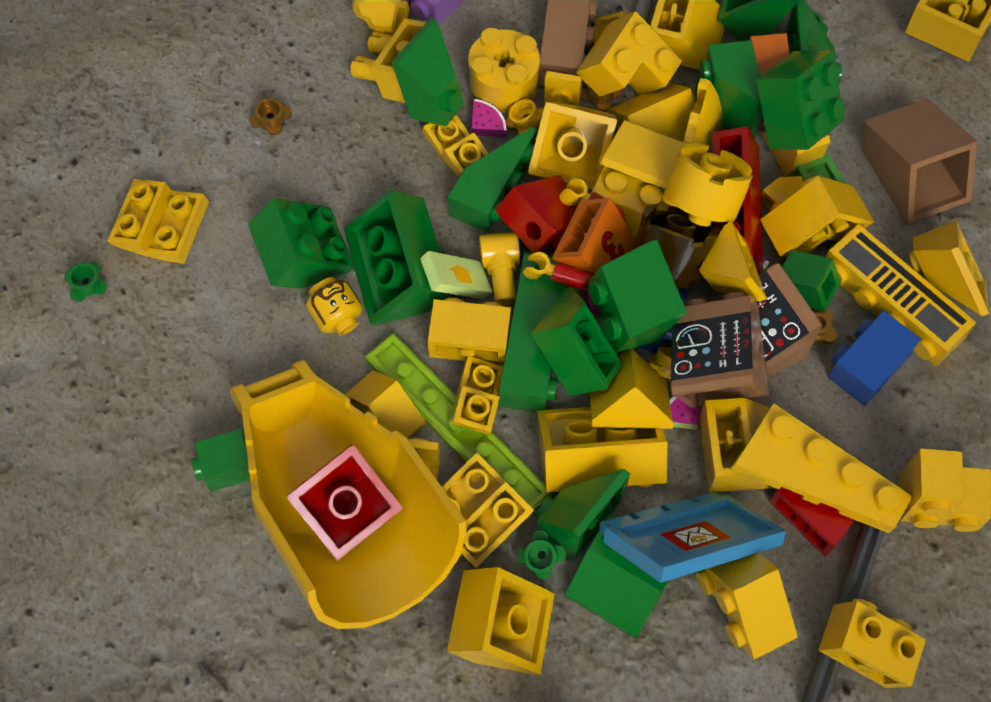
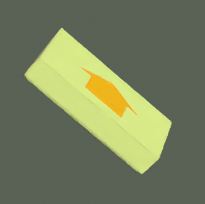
M428 251L420 258L432 291L483 300L492 293L480 261Z

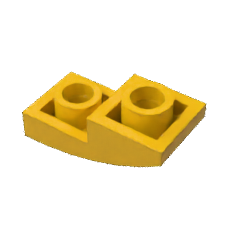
M457 115L453 117L446 127L428 123L422 128V133L458 177L461 176L466 167L489 154L476 134H469Z
M467 356L461 373L451 424L490 435L500 399L498 392L503 366Z

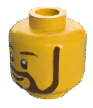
M329 277L320 281L309 290L310 297L306 302V307L322 333L331 334L337 332L339 336H343L353 331L359 325L357 319L363 312V306L347 281Z

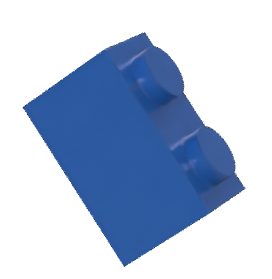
M884 310L874 321L867 318L855 332L854 336L858 339L851 347L844 343L830 360L835 366L828 378L863 406H866L911 356L921 338Z

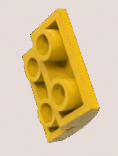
M134 179L107 241L113 246L139 255L185 264L208 207L209 200L202 193L171 190L166 182Z
M478 453L468 460L442 486L466 520V536L461 554L475 568L534 511Z

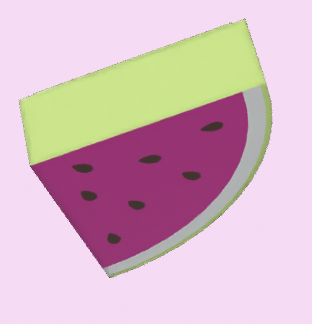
M674 396L669 399L673 427L697 430L700 407L691 408Z

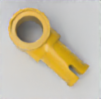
M514 232L479 235L482 269L487 268L488 275L492 277L495 302L503 305V307L514 305L516 302L514 272L517 270L516 265H520L518 236Z

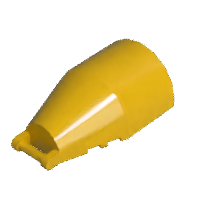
M305 360L293 363L291 369L247 386L241 383L230 387L231 398L243 418L254 512L318 621L336 629L366 628L392 619L418 604L446 579L462 553L466 536V520L403 434L397 430L390 432L378 423L375 415L369 411L364 414L351 405L350 398L316 376ZM350 444H353L403 509L337 561L286 495Z

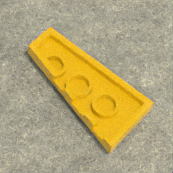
M773 404L768 409L730 469L741 475L748 473L763 479V484L780 489L783 487L803 495L802 499L816 505L821 502L836 508L839 514L886 533L895 529L913 497L776 404Z

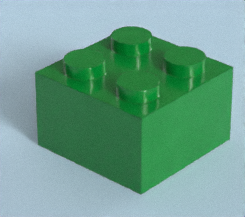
M833 50L793 51L756 79L769 149L809 150L844 121L845 105L840 96L838 84L839 69L835 64Z

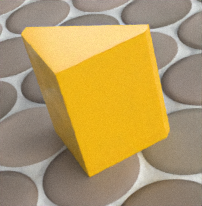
M668 82L666 87L640 94L608 109L607 113L616 116L617 130H619L625 120L683 142L695 101L691 88Z
M624 120L604 154L601 164L665 189L678 154L686 143Z
M633 348L625 350L618 356L623 366L608 388L589 392L592 427L673 429V418L666 380L658 375L657 371Z

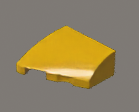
M700 78L696 103L689 117L683 143L709 145L708 152L713 154L712 133L721 130L723 120L722 107L718 93L711 81Z

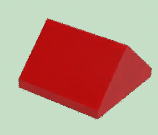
M350 444L286 495L337 561L403 509L353 444Z

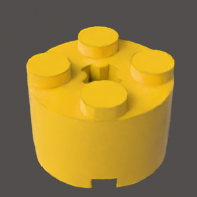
M485 29L469 51L468 70L471 94L473 93L477 99L492 103L502 113H509L511 106L519 100L529 99L533 101L538 92L540 55L536 40L529 35H524L514 30Z
M690 143L683 145L678 154L665 188L663 201L689 213V220L700 226H710L712 221L734 222L753 177L751 175V166L728 151L721 150L718 156L708 152L709 145Z

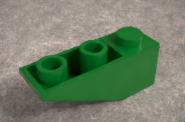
M534 127L529 128L466 167L448 196L449 216L487 233L495 221L500 222L502 218L495 210L514 186L522 184L524 173L522 172L526 165L530 164L537 129Z

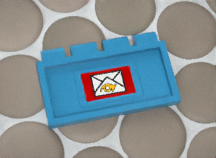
M709 492L691 497L690 499H683L661 505L660 507L634 512L630 515L604 520L600 523V531L604 536L603 542L660 583L782 546L786 530L728 494L721 496L716 492Z

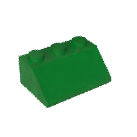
M391 189L344 228L371 325H379L427 313L433 308L434 299L444 300L452 295L431 290L420 260L428 251L440 253L424 198Z

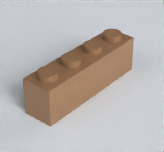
M548 0L540 54L538 86H545L547 71L579 76L576 71L587 56L584 54L585 48L592 49L594 27H588V20L595 21L597 0Z

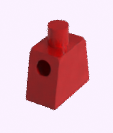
M561 175L514 186L495 211L523 243L535 253L557 248L578 204L567 206L562 203L559 195L567 187Z
M781 487L774 494L770 504L826 558L854 522V519L839 514L836 508L821 502L816 505L802 499L803 495Z

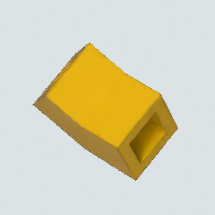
M802 176L779 177L763 189L761 204L771 212L770 208L776 202L789 198L799 190V186L803 182Z

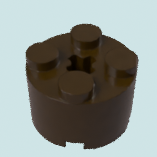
M658 204L649 205L644 209L632 250L650 241L657 240L676 287L689 288L692 281L703 278L699 269L716 242L719 229L715 226L712 230L709 226H700L691 222L688 218L689 213L678 207L669 205L668 210L663 211L657 210Z

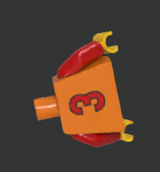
M580 178L570 180L566 185L567 188L559 195L562 203L567 206H575L579 201L580 203L552 256L557 262L556 265L550 264L548 256L543 252H535L527 259L536 262L540 270L534 267H526L523 270V274L529 279H538L543 274L552 276V281L577 289L589 290L588 281L602 265L632 251L635 238L627 226L623 209L613 203L610 198H604L596 192L588 193L586 183Z

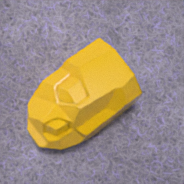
M352 0L355 15L364 20L370 29L384 34L393 35L404 18L408 19L410 8L405 0Z

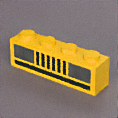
M859 223L835 244L826 255L827 258L834 260L841 281L840 285L854 297L857 304L863 309L870 310L877 317L884 310L921 338L914 352L921 359L929 361L935 367L968 336L977 323Z

